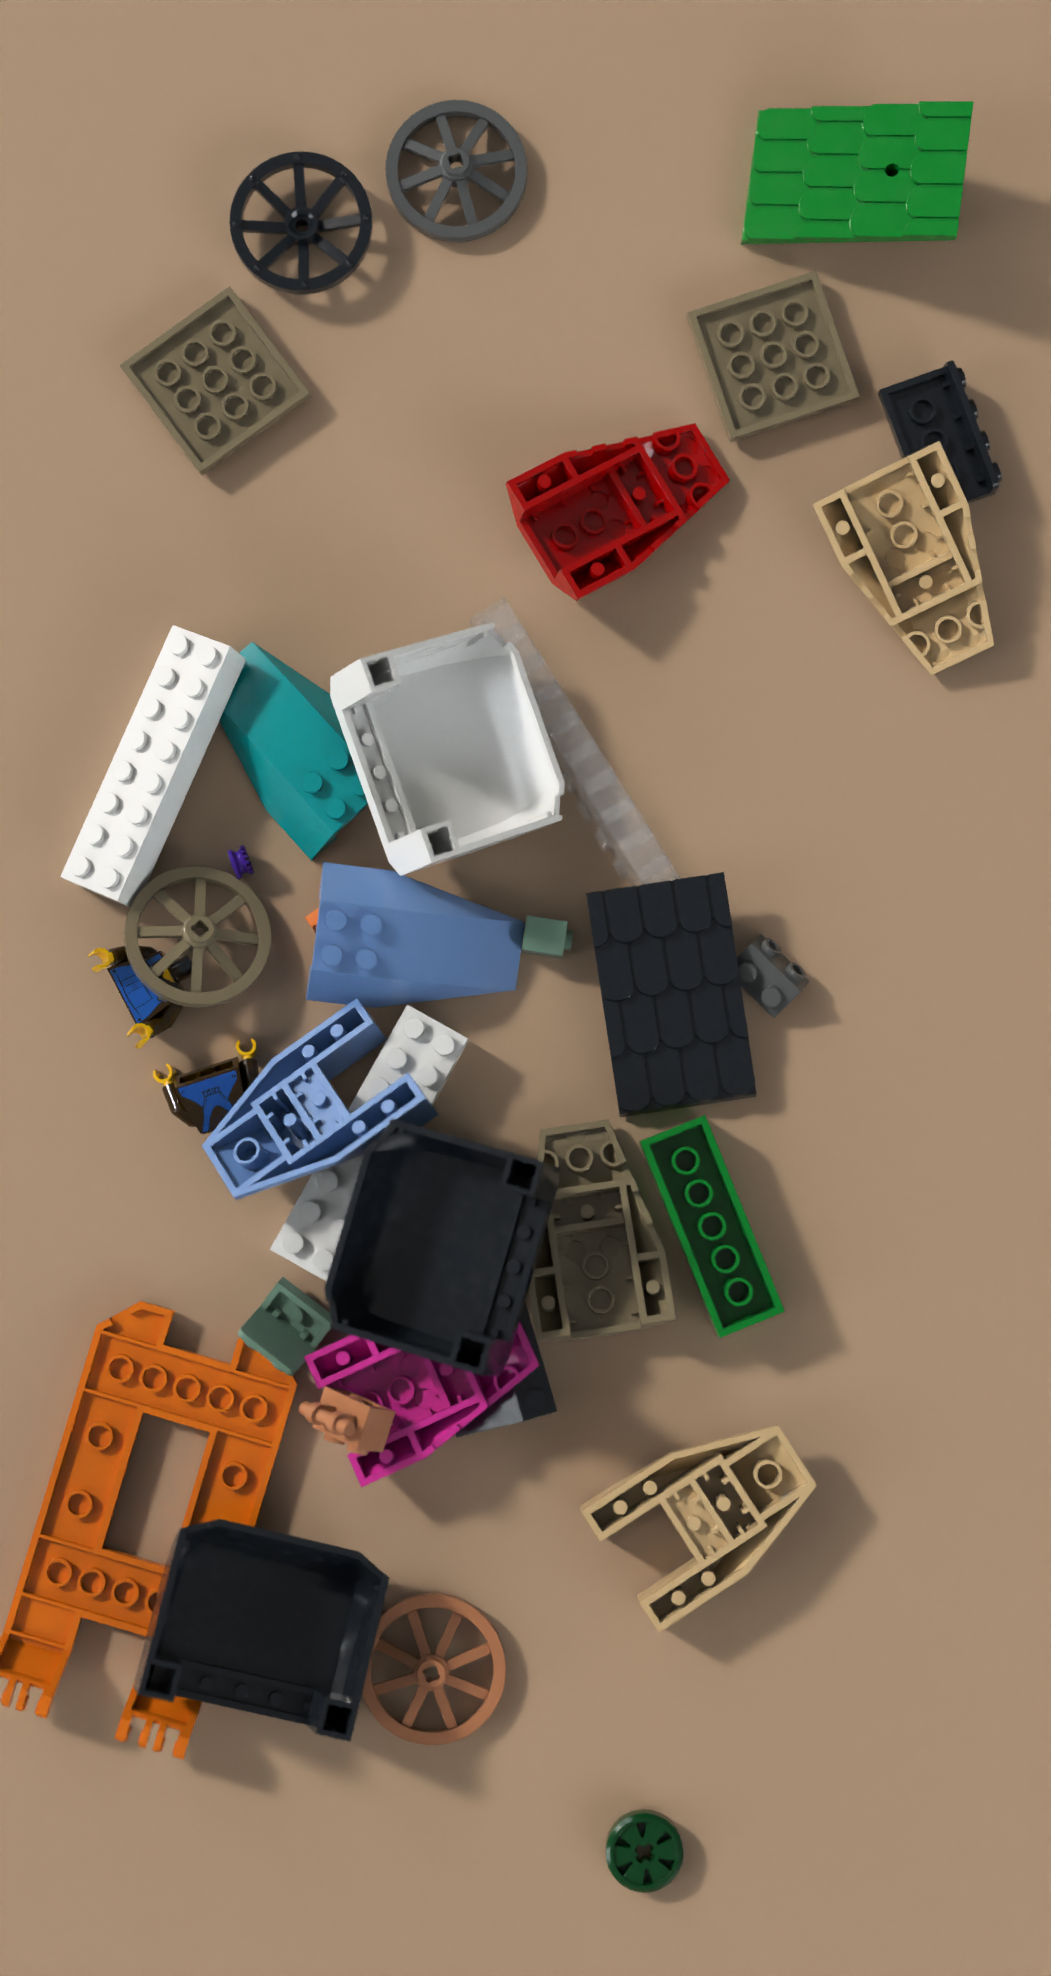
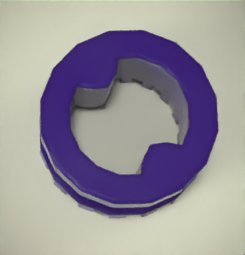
M244 845L239 846L240 849L236 852L232 849L227 851L237 879H241L244 873L254 874L252 863L247 860L250 858L247 856L248 853Z

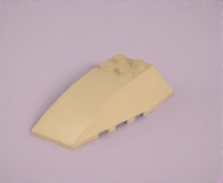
M940 441L812 504L842 568L931 676L994 646L969 504Z

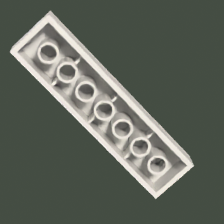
M172 625L60 876L61 878L127 907H131L137 894L147 885L246 662V658L231 646Z
M407 1005L348 1110L350 1113L354 1112L407 1073L411 1075L433 1105L469 1039ZM363 1155L312 1173L272 1244L271 1251L327 1281Z

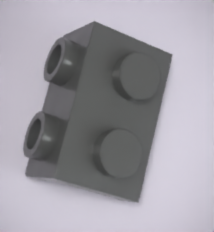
M762 934L737 957L741 986L773 1018L809 983L804 970L798 964L790 962L781 953V949L775 941L765 938Z

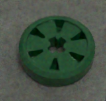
M634 1810L620 1817L611 1827L605 1844L606 1861L613 1877L624 1887L636 1892H654L667 1886L677 1876L683 1861V1844L678 1829L669 1818L653 1810ZM648 1843L652 1845L650 1847L652 1853L650 1857L647 1855H643L641 1858L637 1857L638 1849L636 1846L640 1844L645 1847Z

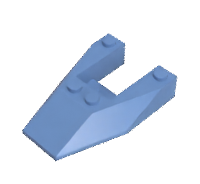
M357 998L272 1058L202 1144L206 1154L236 1200L363 1155L367 1146L384 1132L392 1119L422 1127L439 1115L409 1073L350 1113L330 1083V1080L387 1040L376 1022Z

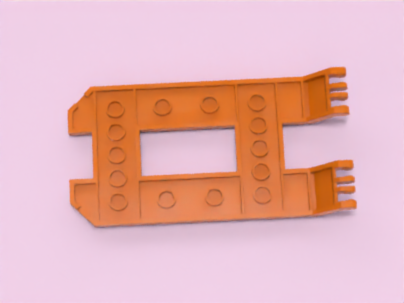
M143 1300L96 1325L4 1631L0 1638V1677L9 1679L1 1698L2 1706L10 1707L18 1682L23 1683L15 1710L23 1712L26 1709L30 1698L29 1693L33 1686L43 1689L35 1709V1714L38 1717L47 1719L55 1694L70 1660L82 1618L142 1636L147 1635L165 1564L104 1547L144 1413L210 1432L181 1528L216 1519L256 1527L297 1390L298 1381L294 1375L290 1376L276 1369L272 1362L258 1351L249 1348L240 1337H238L231 1363L165 1344L175 1310ZM132 1686L119 1721L115 1740L121 1742L128 1741L132 1730L133 1718H140L146 1720V1723L139 1736V1747L146 1749L154 1723L160 1724L152 1751L162 1752L166 1740V1731L170 1727L180 1730L172 1755L175 1758L184 1760L203 1702L175 1696L174 1702L138 1695Z

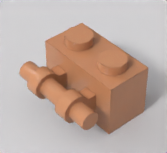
M326 1386L324 1387L320 1402L310 1403L304 1401L299 1407L300 1414L304 1415L306 1420L313 1424L312 1427L325 1433V1440L340 1445L346 1443L348 1444L346 1450L363 1456H367L368 1451L383 1453L396 1412L354 1392Z

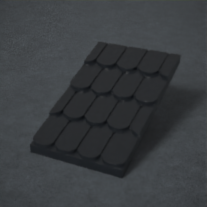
M724 872L586 893L620 1117L756 1097L755 1077Z

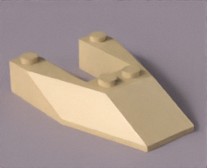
M774 1425L670 1452L606 1488L580 1505V1509L601 1542L660 1503L694 1555L693 1559L637 1595L640 1605L659 1633L746 1576L817 1487V1484L779 1425Z

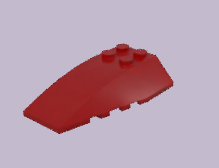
M696 423L653 432L652 435L638 438L635 436L626 438L623 442L610 445L603 443L577 452L572 450L564 452L507 481L506 487L516 525L550 582L578 601L633 572L724 488L730 479Z

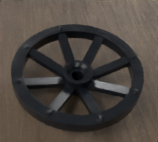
M289 152L264 161L254 168L242 181L231 205L230 232L239 259L257 280L277 291L306 295L331 289L355 272L369 249L373 232V219L366 191L357 177L347 167L322 154ZM304 168L320 170L335 177L311 209L306 206ZM288 169L294 170L296 208L292 210L264 183L269 177ZM346 186L354 197L360 214L318 220L341 189ZM254 191L262 196L285 219V222L243 220L247 203ZM308 225V229L304 232L297 230L298 226ZM360 226L357 241L348 256L319 235L322 232ZM243 232L284 234L287 236L257 261L247 247ZM295 244L298 245L299 279L284 277L268 270ZM313 244L339 265L323 275L310 278L309 245Z

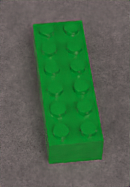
M700 1116L638 1141L716 1335L721 1338L785 1312L706 1116Z

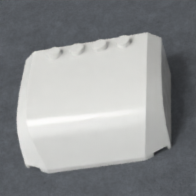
M493 622L360 658L330 677V697L388 862L400 876L490 847L562 820L563 815H559L560 796L564 795L565 785L519 651L511 642L506 643L495 631L494 627L496 625Z

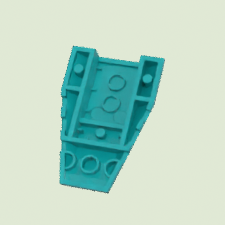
M251 642L239 653L246 658V662L219 722L266 811L307 857L313 861L337 839L335 835L368 806V802L330 694L254 642Z

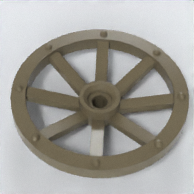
M187 866L176 868L157 876L137 894L126 918L124 944L128 961L133 971L150 991L162 999L177 1005L206 1008L234 1000L256 982L269 956L271 927L262 902L243 881L220 869L205 866ZM195 881L194 915L191 916L163 890L179 883ZM206 882L221 886L236 895L235 898L209 917L205 916ZM154 898L183 925L138 926L145 907ZM243 905H246L253 916L258 934L216 928V926ZM201 928L205 934L199 937L193 930ZM137 938H181V941L150 969L141 955ZM215 940L258 946L255 959L244 975ZM187 950L193 952L190 992L172 987L158 978ZM208 950L234 983L220 990L201 993L203 954Z

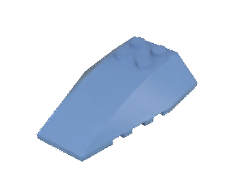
M323 862L319 890L320 902L306 1000L348 1005L357 998L364 1007L378 1008L516 990L524 921L476 904L404 875L400 876L392 870Z

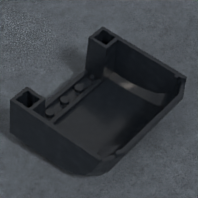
M392 1119L384 1132L367 1146L363 1155L324 1288L332 1323H330V1328L481 1376H500L509 1359L558 1189L560 1168L543 1161Z
M216 1519L180 1528L174 1538L165 1564L133 1687L138 1695L174 1702L175 1696L305 1724L315 1734L351 1742L390 1577L378 1569L359 1551L228 1520Z

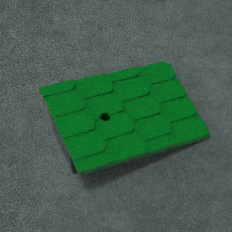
M919 101V104L812 106L811 108H768L759 110L741 245L955 240L958 231L974 101Z

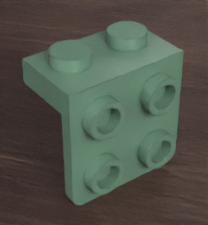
M282 1277L261 1306L239 1329L238 1336L244 1340L249 1348L258 1351L272 1362L276 1369L293 1376L306 1361L304 1356L311 1354L331 1329V1314L290 1281Z

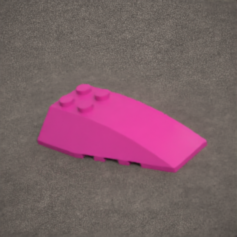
M520 1321L509 1359L500 1376H481L353 1335L304 1356L318 1389L326 1386L348 1390L396 1411L383 1453L368 1451L367 1456L352 1452L347 1454L361 1487L429 1456L540 1366Z

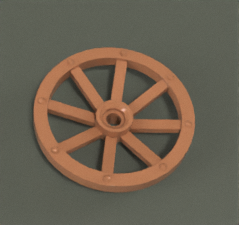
M424 1593L400 1600L390 1606L380 1616L362 1692L365 1703L375 1719L385 1729L401 1739L422 1745H442L458 1741L481 1727L499 1703L506 1676V1660L501 1639L493 1624L479 1609L458 1597L441 1593ZM443 1608L453 1611L435 1651L430 1650L417 1609ZM406 1613L420 1653L419 1658L380 1637L392 1622ZM462 1616H464L480 1630L487 1642L446 1659V1652ZM374 1648L414 1669V1672L373 1684L371 1663ZM492 1654L494 1672L490 1689L449 1673L453 1669ZM432 1665L436 1666L438 1674L435 1677H429L425 1673V1668L432 1667ZM418 1683L419 1687L402 1721L393 1716L378 1697L380 1694ZM448 1685L480 1698L484 1702L474 1714L458 1724L443 1686ZM429 1690H433L447 1726L445 1729L427 1730L412 1726Z

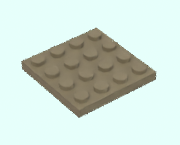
M816 271L702 307L687 314L689 325L730 442L856 402L860 398Z
M230 286L120 365L201 476L311 397L310 392Z

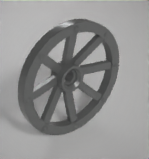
M447 100L420 109L401 125L394 135L387 153L386 180L393 204L400 215L413 228L438 240L464 242L479 239L494 232L514 214L522 200L526 187L527 161L524 147L518 134L499 113L479 103L465 100ZM459 116L478 120L460 148L455 146L446 117ZM436 120L446 151L443 153L410 138L419 129ZM488 126L493 128L509 147L507 150L470 156V153ZM403 150L439 164L400 181L398 179V166ZM514 161L515 177L511 191L508 192L473 168ZM454 162H458L462 164V167L459 166L453 169L451 168V164ZM441 177L442 181L425 216H422L410 205L403 192ZM469 181L503 202L498 210L477 222L467 186ZM451 187H457L467 225L449 226L434 222Z

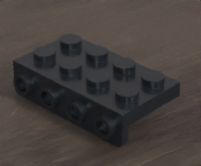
M953 360L946 362L944 367L879 389L878 396L902 459L940 441L968 503L995 494L999 488V482L1002 481L1001 472L996 462L992 463L990 459L988 436L984 430L980 431L977 424L978 410L973 399L968 400L964 389L966 387L964 372L960 367H956Z

